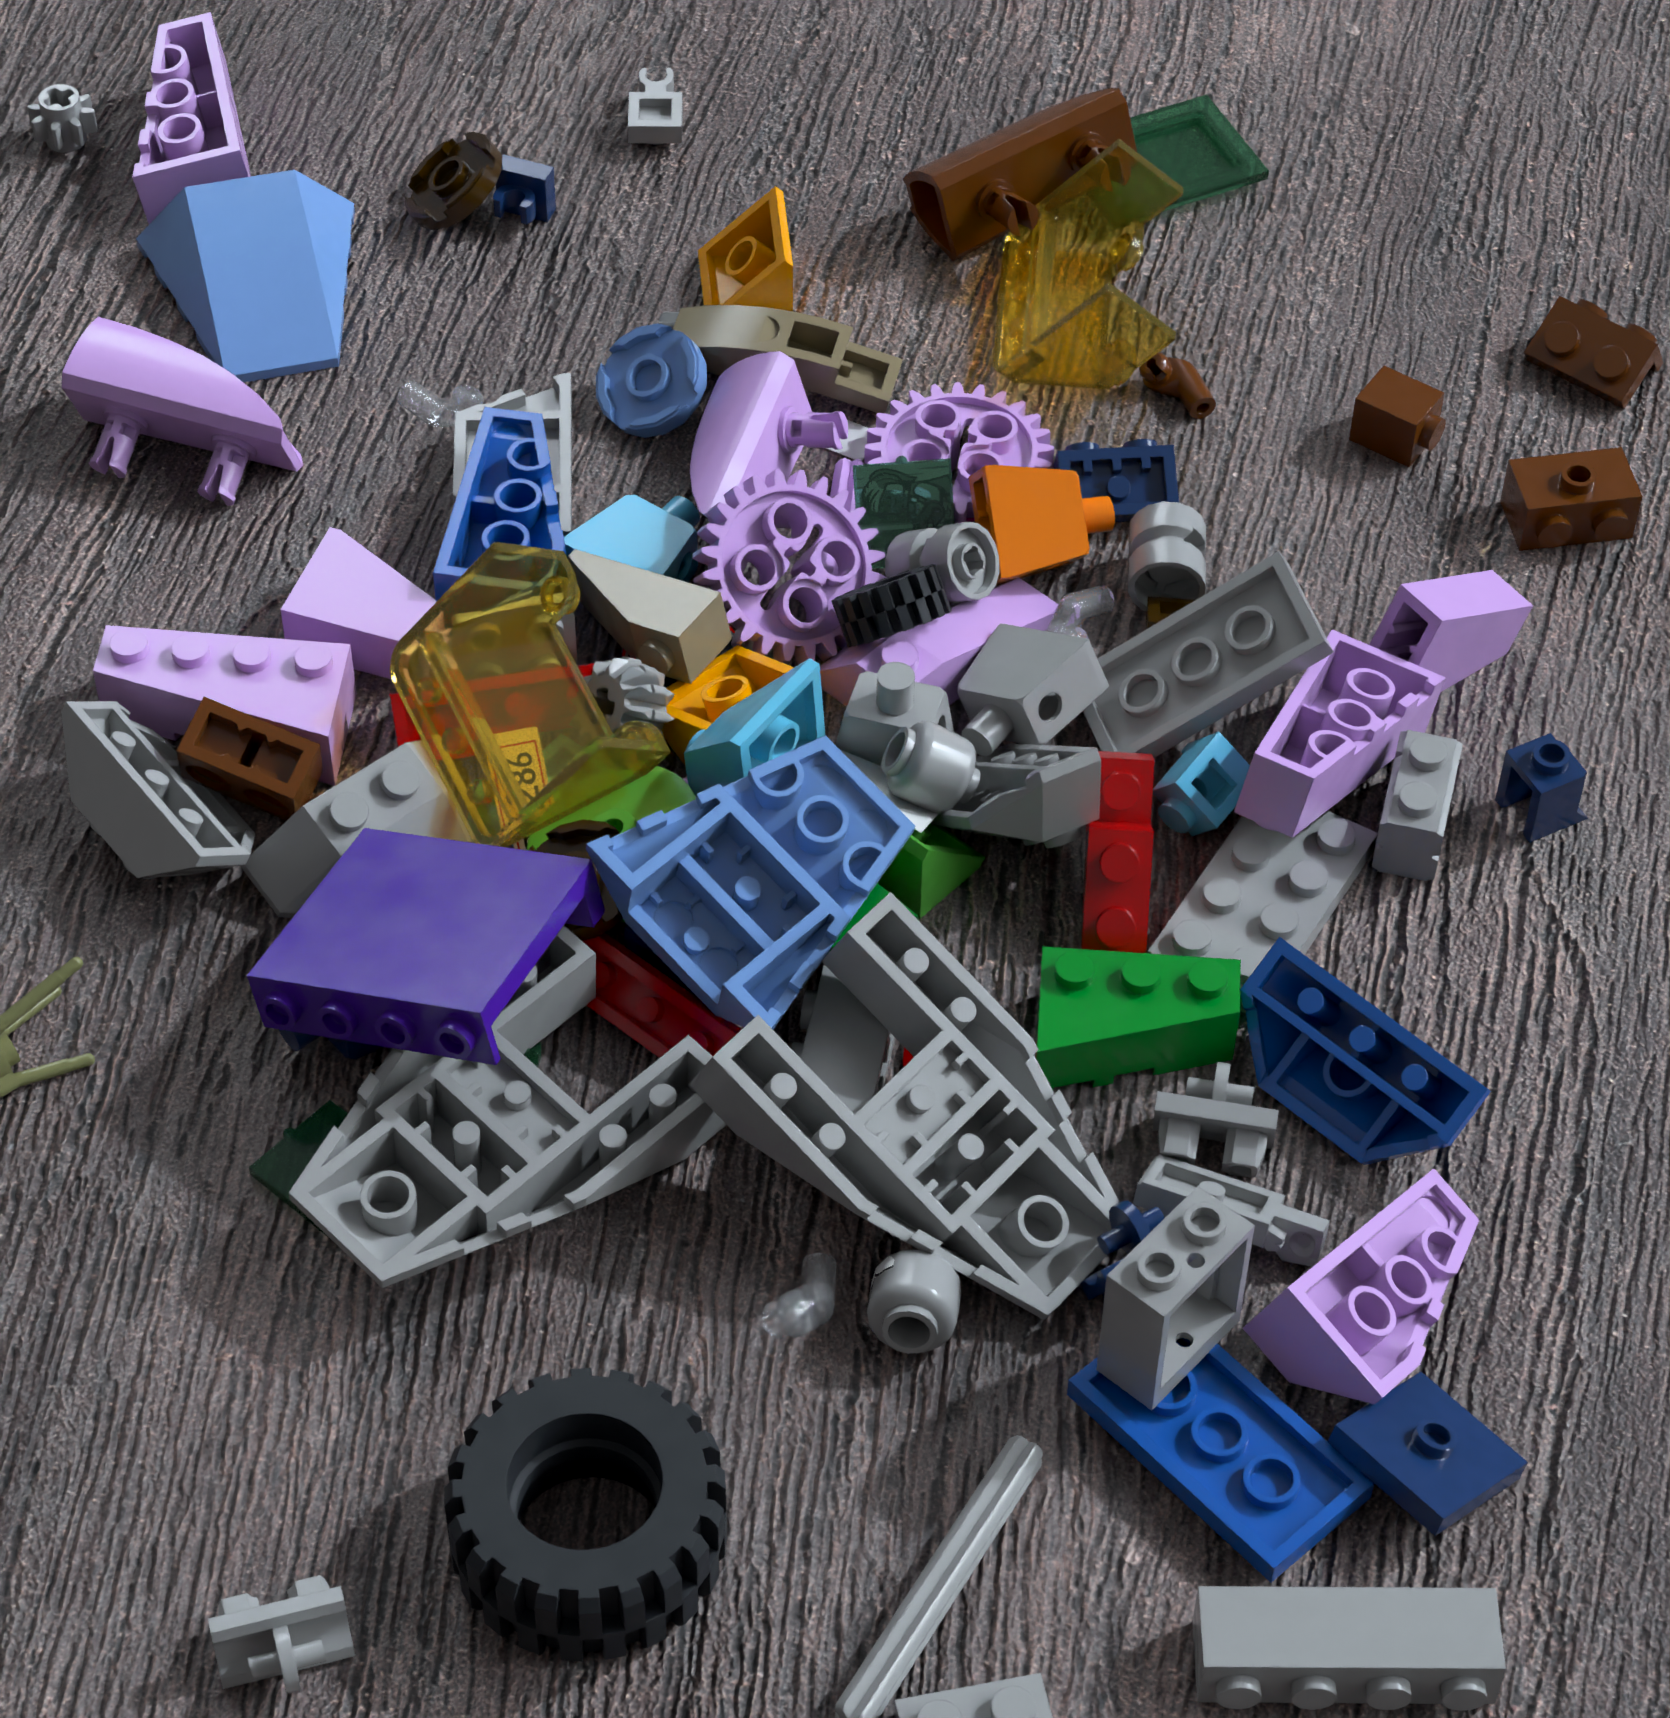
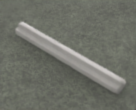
M1019 1435L1008 1439L836 1702L835 1718H879L1042 1466L1041 1458L1043 1451L1036 1443L1029 1442Z

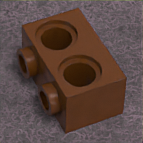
M203 697L176 750L183 778L286 821L303 805L308 803L323 772L320 744L207 697Z

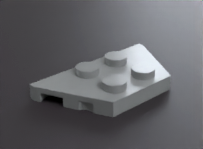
M562 373L554 376L553 388L526 397L523 390L518 389L500 396L492 403L477 404L455 412L453 502L455 503L484 407L541 413L550 455L554 490L557 495L561 530H563L564 537L572 532L571 373Z

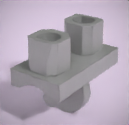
M1217 1062L1214 1081L1188 1077L1185 1095L1162 1091L1157 1092L1153 1130L1158 1131L1159 1154L1195 1165L1199 1138L1222 1141L1226 1143L1221 1171L1230 1175L1249 1178L1257 1176L1266 1149L1273 1148L1279 1110L1252 1106L1254 1087L1228 1083L1231 1064Z
M318 1575L295 1581L292 1587L287 1590L289 1599L259 1606L258 1598L252 1597L248 1593L221 1599L218 1616L208 1618L223 1689L282 1675L286 1694L301 1690L298 1670L354 1657V1646L341 1586L330 1588L325 1578Z

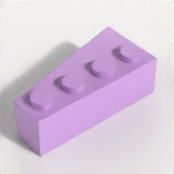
M211 12L158 25L151 66L152 90L147 92L145 100L147 112L145 129L140 130L138 141L141 152L139 163L134 164L132 176L148 224L158 216L184 187L251 177L227 63Z
M1331 630L1327 640L1334 653L1308 667L1255 751L1234 813L1253 820L1262 828L1278 831L1293 838L1395 758L1401 731L1412 730L1425 733L1446 677L1335 630Z

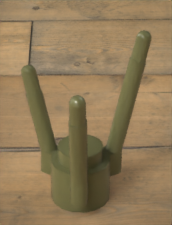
M80 957L70 959L0 1015V1098L21 1086L67 1074L94 1064V1055L86 1053L13 1073L11 1069L12 1066L21 1060L8 1035L61 995L62 990L60 986L83 966V961Z

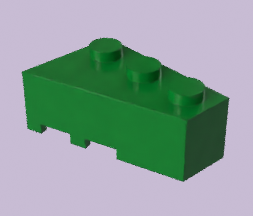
M1042 946L1036 1046L1039 1050L1035 1053V1058L1052 1090L1055 1087L1091 1081L1093 1088L1113 1084L1114 1076L1146 1069H1151L1154 1076L1233 1060L1240 1016L1241 960Z

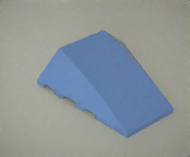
M296 170L184 187L136 238L137 247L144 258L148 257L152 262L155 275L164 288L168 287L176 300L177 309L185 322L189 321L195 329L197 340L208 358L231 372L242 382L339 367L344 322L343 304L348 284L347 266L352 245L351 228L354 225L355 216L353 202Z
M825 735L750 769L748 776L724 787L717 784L696 794L695 800L667 813H663L660 810L636 822V827L612 838L607 834L587 843L586 851L626 924L715 1016L745 1027L759 1015L774 1029L910 838L916 826Z

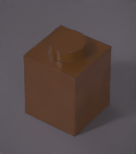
M1383 366L1355 398L1349 440L1410 467L1424 449L1431 451L1436 447L1444 432L1446 420L1440 417L1445 393L1387 366Z

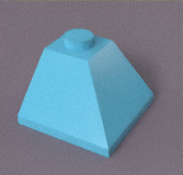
M810 658L724 711L706 730L698 731L691 738L684 752L688 785L693 790L695 796L697 793L717 784L724 787L748 776L750 769L825 736L820 664Z

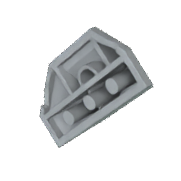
M117 701L65 702L61 714L71 801L90 822L91 828L101 835L123 861L124 867L129 872L134 874L136 878L154 879L157 877L188 876L245 865L251 854L255 832L219 792L181 776L176 747L153 729L130 720L128 717L131 712Z
M447 737L406 742L303 805L249 856L247 863L241 865V868L278 917L293 918L364 828L477 843L483 784Z
M1009 743L995 749L989 756L979 755L976 757L975 768L980 770V781L971 799L965 804L957 802L947 812L938 814L932 820L931 825L1002 838L1023 840L1025 846L1044 842L1046 848H1054L1070 843L1082 836L1081 826L1099 819L1101 758L1098 749L1094 747Z

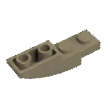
M704 305L680 308L673 330L683 332L700 348L707 364V372L720 376L730 366L747 357L781 351L795 361L804 389L876 413H886L903 361L901 358L850 342L849 339L853 330L851 326L816 316L774 308L743 305Z

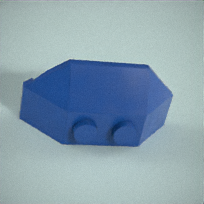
M1281 937L1276 940L1240 989L1243 1009L1246 1010L1249 1041L1258 1086L1363 1165L1451 1146L1491 1092Z

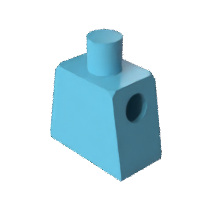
M625 495L564 537L566 554L561 568L562 583L577 590L568 555L574 549L689 583L698 566V561L692 559L693 553L698 550L697 531L694 528L700 521L697 508L690 500L683 496L673 497L661 509L637 495Z

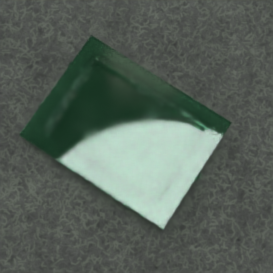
M1203 95L1130 117L1139 159L1131 166L1128 180L1123 183L1121 180L1111 177L1113 189L1107 188L1100 182L1087 189V191L1112 224L1119 226L1267 180L1269 170L1208 95Z

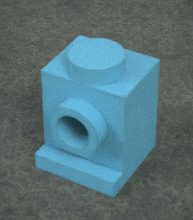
M1220 732L1188 743L1181 751L1183 753L1182 756L1153 788V795L1162 803L1158 808L1159 816L1174 831L1179 833L1189 832L1191 836H1195L1216 829L1237 804L1250 765Z

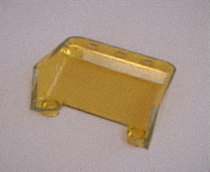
M501 542L493 543L399 640L391 655L390 674L393 684L474 843L509 847L647 775L671 753L658 728L649 722L629 721L621 725L614 733L611 731L556 626V623L564 615H569L576 610L580 601V589L577 584L576 575L564 551Z

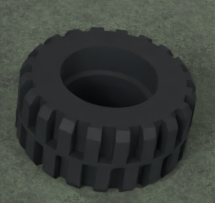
M592 1368L570 1369V1377L552 1380L551 1374L548 1373L528 1380L529 1389L520 1394H517L513 1388L509 1389L492 1401L493 1415L491 1417L481 1413L465 1429V1445L461 1444L454 1449L447 1467L449 1483L444 1487V1508L454 1573L460 1577L461 1592L472 1609L480 1611L483 1609L485 1624L501 1637H508L514 1630L518 1634L520 1648L538 1655L544 1653L546 1646L557 1648L560 1651V1660L582 1662L584 1652L603 1651L604 1660L626 1656V1645L640 1641L643 1648H649L666 1639V1624L672 1621L677 1627L685 1625L698 1611V1595L704 1597L711 1594L719 1578V1561L725 1557L727 1543L725 1470L721 1468L720 1450L713 1435L705 1430L702 1431L701 1417L688 1403L679 1402L675 1407L672 1406V1391L654 1381H648L645 1387L634 1384V1374L611 1369L609 1377L592 1376ZM595 1477L618 1481L641 1493L655 1508L644 1525L629 1537L615 1544L590 1550L567 1549L549 1544L529 1532L519 1521L526 1508L543 1492L560 1483L579 1478Z

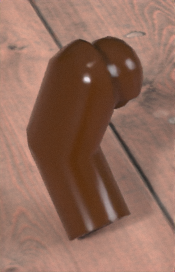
M1159 352L1150 353L1142 359L1139 372L1143 377L1144 384L1153 392L1181 399L1194 419L1205 418L1214 411L1216 407L1215 399L1197 369L1190 362L1179 358L1166 357L1163 353Z

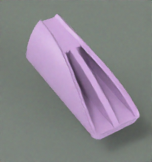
M97 317L83 332L65 364L62 372V389L84 420L105 425L94 455L89 462L93 469L104 475L110 466L118 478L126 476L127 466L139 434L214 451L202 484L199 485L198 493L212 502L215 500L217 493H219L227 506H231L235 502V495L248 460L296 472L303 466L301 454L289 442L283 431L281 419L256 392L231 372L205 356L176 342L133 326Z
M781 351L750 356L730 366L719 376L708 400L692 448L690 479L692 493L698 510L708 518L709 523L716 524L708 514L709 509L719 502L726 504L723 494L737 485L744 490L743 482L755 474L765 483L766 476L775 469L782 471L787 482L804 445L807 448H833L841 450L843 447L840 439L848 438L847 418L842 411H835L833 413L812 412L795 361ZM774 514L775 528L791 529L784 517ZM746 560L741 561L742 573L748 564Z

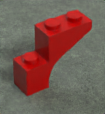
M1098 751L1101 758L1100 815L1098 820L1086 824L1081 949L1146 953L1154 831L1151 826L1155 760L1152 754Z

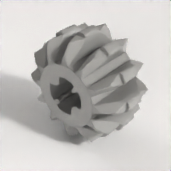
M623 656L621 659L614 657L612 661L606 660L604 662L595 661L592 675L579 678L582 688L580 698L570 701L578 708V716L570 727L581 734L580 747L592 754H596L597 757L603 758L606 762L623 764V762L631 763L632 760H650L652 746L666 744L662 731L664 724L675 720L666 710V706L675 694L667 690L666 687H663L665 674L658 672L654 667L642 664L641 660Z

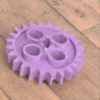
M955 382L952 393L946 394L943 393L940 387L933 384L931 385L929 397L924 398L920 393L911 390L909 391V405L892 400L890 402V414L877 413L876 427L868 428L864 464L868 467L948 461L950 478V471L956 468L958 462V475L954 486L950 489L952 518H954L956 524L966 522L967 518H974L968 479L970 475L986 465L1053 469L1054 446L1050 445V430L1040 429L1041 416L1039 414L1025 416L1026 402L1023 400L1008 406L1006 405V392L1003 390L989 398L985 397V388L981 384L974 389L972 394L964 393L960 382ZM969 426L968 443L962 446L960 452L961 436L964 428ZM916 487V494L926 498V501L932 500L931 493L928 490ZM903 490L885 491L881 501L889 500L887 496L891 497V513H899L902 505L904 508H907L908 494L905 493L903 496ZM910 503L909 510L913 512L914 505ZM916 503V509H919L920 505ZM930 505L921 515V520L925 517L929 518L932 514ZM938 516L932 517L934 519V524H936L941 519Z
M775 469L768 474L765 483L755 474L743 482L744 490L736 485L723 494L726 504L719 502L709 509L708 514L716 524L707 523L698 530L697 535L709 543L710 546L700 548L692 556V559L708 565V570L693 579L694 584L711 586L712 590L721 592L728 623L736 629L731 642L733 647L750 639L753 641L752 651L765 656L773 649L774 660L784 664L790 662L793 654L798 664L803 663L809 658L814 661L815 654L822 661H825L837 655V646L841 649L847 646L831 600L849 591L859 589L864 585L887 578L880 573L872 571V565L886 557L885 552L869 550L867 542L873 539L879 532L877 528L860 529L857 523L863 517L866 510L864 507H860L848 512L844 508L849 493L846 489L832 498L826 495L828 478L824 476L815 481L810 487H807L804 470H798L792 474L787 483L780 469ZM774 514H778L788 521L791 527V538L782 536L776 530ZM813 526L819 529L818 538L791 568L790 574L793 578L779 586L773 594L774 596L770 600L767 610L762 609L760 605L762 598L789 568L790 562L787 558L803 548ZM822 551L827 552L836 560L838 565L837 576L828 573L821 562ZM742 560H746L756 567L759 573L758 585L748 582L741 571ZM790 597L799 600L806 611L805 622L795 619L789 609Z

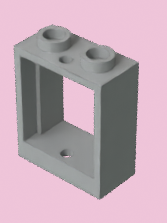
M1197 1186L1107 1275L1096 1370L1152 1411L1240 1321L1255 1225ZM1181 1338L1188 1339L1190 1346L1181 1347L1176 1341Z

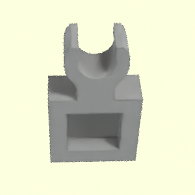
M642 68L639 72V92H629L628 143H648L653 145L682 143L683 94L682 92H674L673 70L666 68V78L664 80L651 81L647 78V68Z

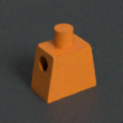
M986 465L968 477L975 523H979L988 530L995 541L999 554L1000 572L996 586L1017 578H1025L1073 563L1089 554L1088 534L1108 532L1114 528L1115 511L1111 498L1109 496L1082 498L1079 476L1073 470Z

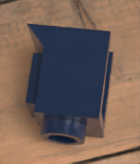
M1549 733L1506 751L1495 801L1501 808L1531 797L1523 835L1529 842H1533L1588 819L1579 808L1587 771L1573 756L1567 745L1556 740Z

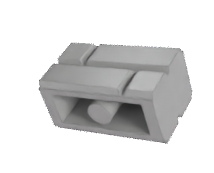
M1412 730L1400 732L1372 867L1379 872L1422 881L1435 879L1463 745L1457 739Z

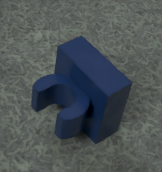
M503 154L502 171L496 182V191L493 194L495 217L501 218L504 212L520 215L522 224L527 225L534 219L548 223L556 210L554 167Z

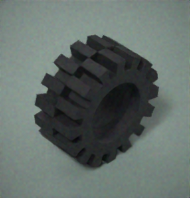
M936 564L918 567L911 571L908 570L895 576L881 579L878 582L864 585L859 589L849 591L831 600L847 647L859 646L863 643L867 644L901 631H907L917 625L928 623L932 619L940 618L951 612Z

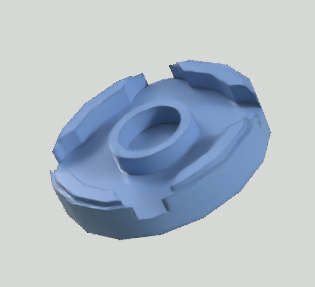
M658 323L637 327L620 337L609 349L612 354L607 359L605 366L601 363L596 374V398L603 414L626 434L643 438L666 434L685 423L699 406L707 386V364L700 348L683 332L673 330L670 326Z

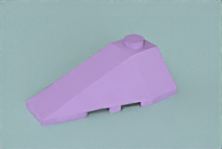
M1017 578L994 587L988 596L980 600L951 603L950 613L940 618L932 619L928 623L917 625L907 631H901L867 644L863 643L859 646L844 647L837 655L831 657L820 666L821 687L825 692L847 707L860 673L866 671L877 673L879 668L886 663L901 662L913 669L915 682L942 688L947 693L950 706L959 699L957 693L958 683L1000 623L1045 631L1063 617L1064 608L1022 579Z
M1432 1169L1287 1287L1246 1324L1243 1330L1289 1383L1376 1404L1420 1365L1426 1351L1423 1344L1428 1331L1439 1320L1444 1307L1441 1300L1450 1279L1460 1269L1479 1219L1439 1173Z

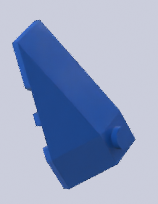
M484 407L433 571L435 600L440 603L441 619L444 625H450L448 612L451 608L549 596L555 593L566 550L559 518L557 495L554 490L551 473V461L544 421L541 413Z

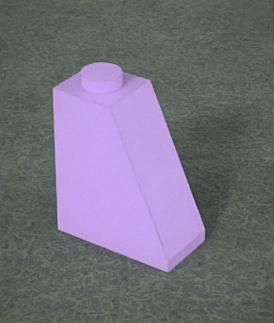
M331 527L280 609L285 639L350 644L353 669L418 687L422 686L432 666H439L442 663L448 648L449 635L446 630L442 629L440 603L342 530Z
M1493 570L1405 583L1400 585L1369 645L1446 677L1442 692L1506 655L1533 605Z

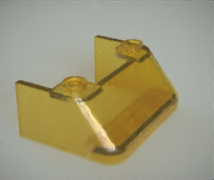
M1117 139L1035 205L1038 209L1039 218L1034 229L1030 230L1028 227L1018 224L1021 236H1015L1009 232L1004 242L992 359L993 369L1012 383L1109 389L1114 385L1119 386L1125 383L1134 370L1176 340V331L1113 286L1111 279L1121 271H1128L1136 265L1144 250L1142 244L1144 225L1183 195V187L1122 140Z

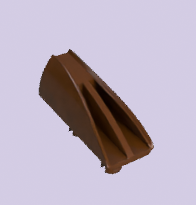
M1107 88L1084 94L1025 117L905 175L903 181L907 187L912 213L924 231L954 262L1007 232H1011L1015 236H1021L1019 231L1020 225L1033 230L1037 225L1039 215L1100 182L1110 189H1113L1111 177L1125 183L1130 176L1131 166L1139 159L1127 101L1119 88Z

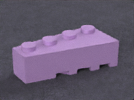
M106 625L93 668L99 701H117L131 712L128 717L130 720L153 729L161 737L176 741L185 734L203 697H207L320 744L323 772L319 782L333 786L336 785L357 695L350 644Z

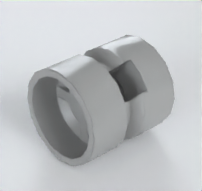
M1178 502L1150 504L1136 512L1130 521L1128 594L1132 602L1143 611L1147 610L1148 596L1197 600L1205 595L1206 524L1202 516L1192 507Z
M974 522L943 525L939 529L925 528L904 532L897 535L890 543L885 557L886 577H892L918 567L936 564L949 603L975 601L988 596L996 586L1000 572L999 554L995 541L988 530L979 523Z

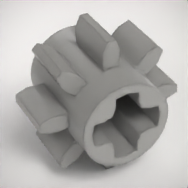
M65 84L49 86L39 94V104H31L27 107L35 142L41 143L46 141L47 146L53 151L60 153L76 151L86 143V133L98 131L90 95L79 96L78 91L72 86Z

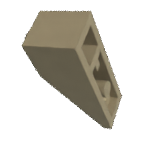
M574 549L568 555L581 603L630 657H635L641 660L642 664L654 667L658 672L665 674L666 677L691 684L732 640L721 592Z

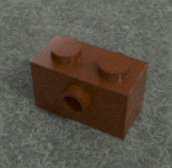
M1622 447L1510 459L1508 460L1500 503L1519 551L1633 538L1643 496Z

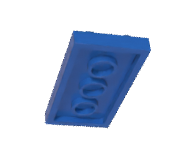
M1181 1338L1176 1341L1181 1347L1190 1346L1188 1339ZM1218 1343L1152 1411L1097 1371L1098 1357L1068 1380L1067 1395L1270 1583L1371 1498L1374 1483Z

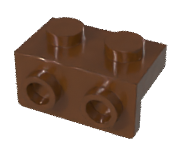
M1559 296L1524 351L1527 361L1625 409L1648 371L1651 370L1657 373L1663 364L1658 344H1656L1657 339L1649 331L1636 324L1628 323L1624 328L1608 320L1607 313L1592 302L1579 299L1576 304Z

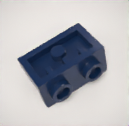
M1136 439L1124 443L1122 447L1100 448L1097 443L1079 442L1065 447V450L1057 451L1053 469L1077 472L1082 498L1109 496L1114 506L1115 522H1130L1136 512L1150 504L1159 502L1179 503L1174 445H1157V442L1152 439Z

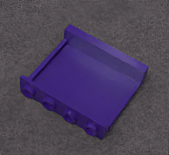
M364 828L246 976L264 1027L497 1065L501 1058L491 1027L563 925L566 923L594 928L605 913V907L592 859Z

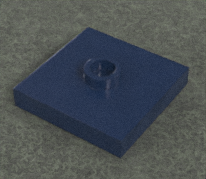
M1419 1372L1393 1388L1376 1404L1369 1403L1337 1423L1327 1441L1434 1536L1519 1480L1528 1464L1523 1457L1423 1372Z

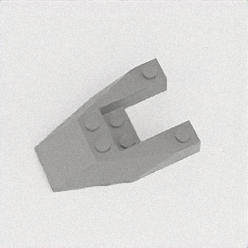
M890 892L856 923L822 960V963L914 1057L876 1095L854 1114L759 1015L722 1047L688 1085L736 1135L853 1213L917 1249L939 1255L948 1261L954 1270L1044 1320L1107 1256L1099 1247L1097 1237L1112 1229L1109 1221V1210L1120 1201L1093 1151L1089 1155L1085 1152L1067 1118L1072 1113L1060 1089L1055 1093L1053 1092L1034 1056L1039 1049L1033 1038Z
M563 925L491 1026L501 1058L497 1065L392 1048L375 1075L370 1072L357 1091L358 1100L337 1129L334 1126L289 1191V1198L381 1288L387 1287L587 1206L686 1159L727 1125L688 1085L713 1056L688 1035L591 1114H588L523 1055L596 998V953Z

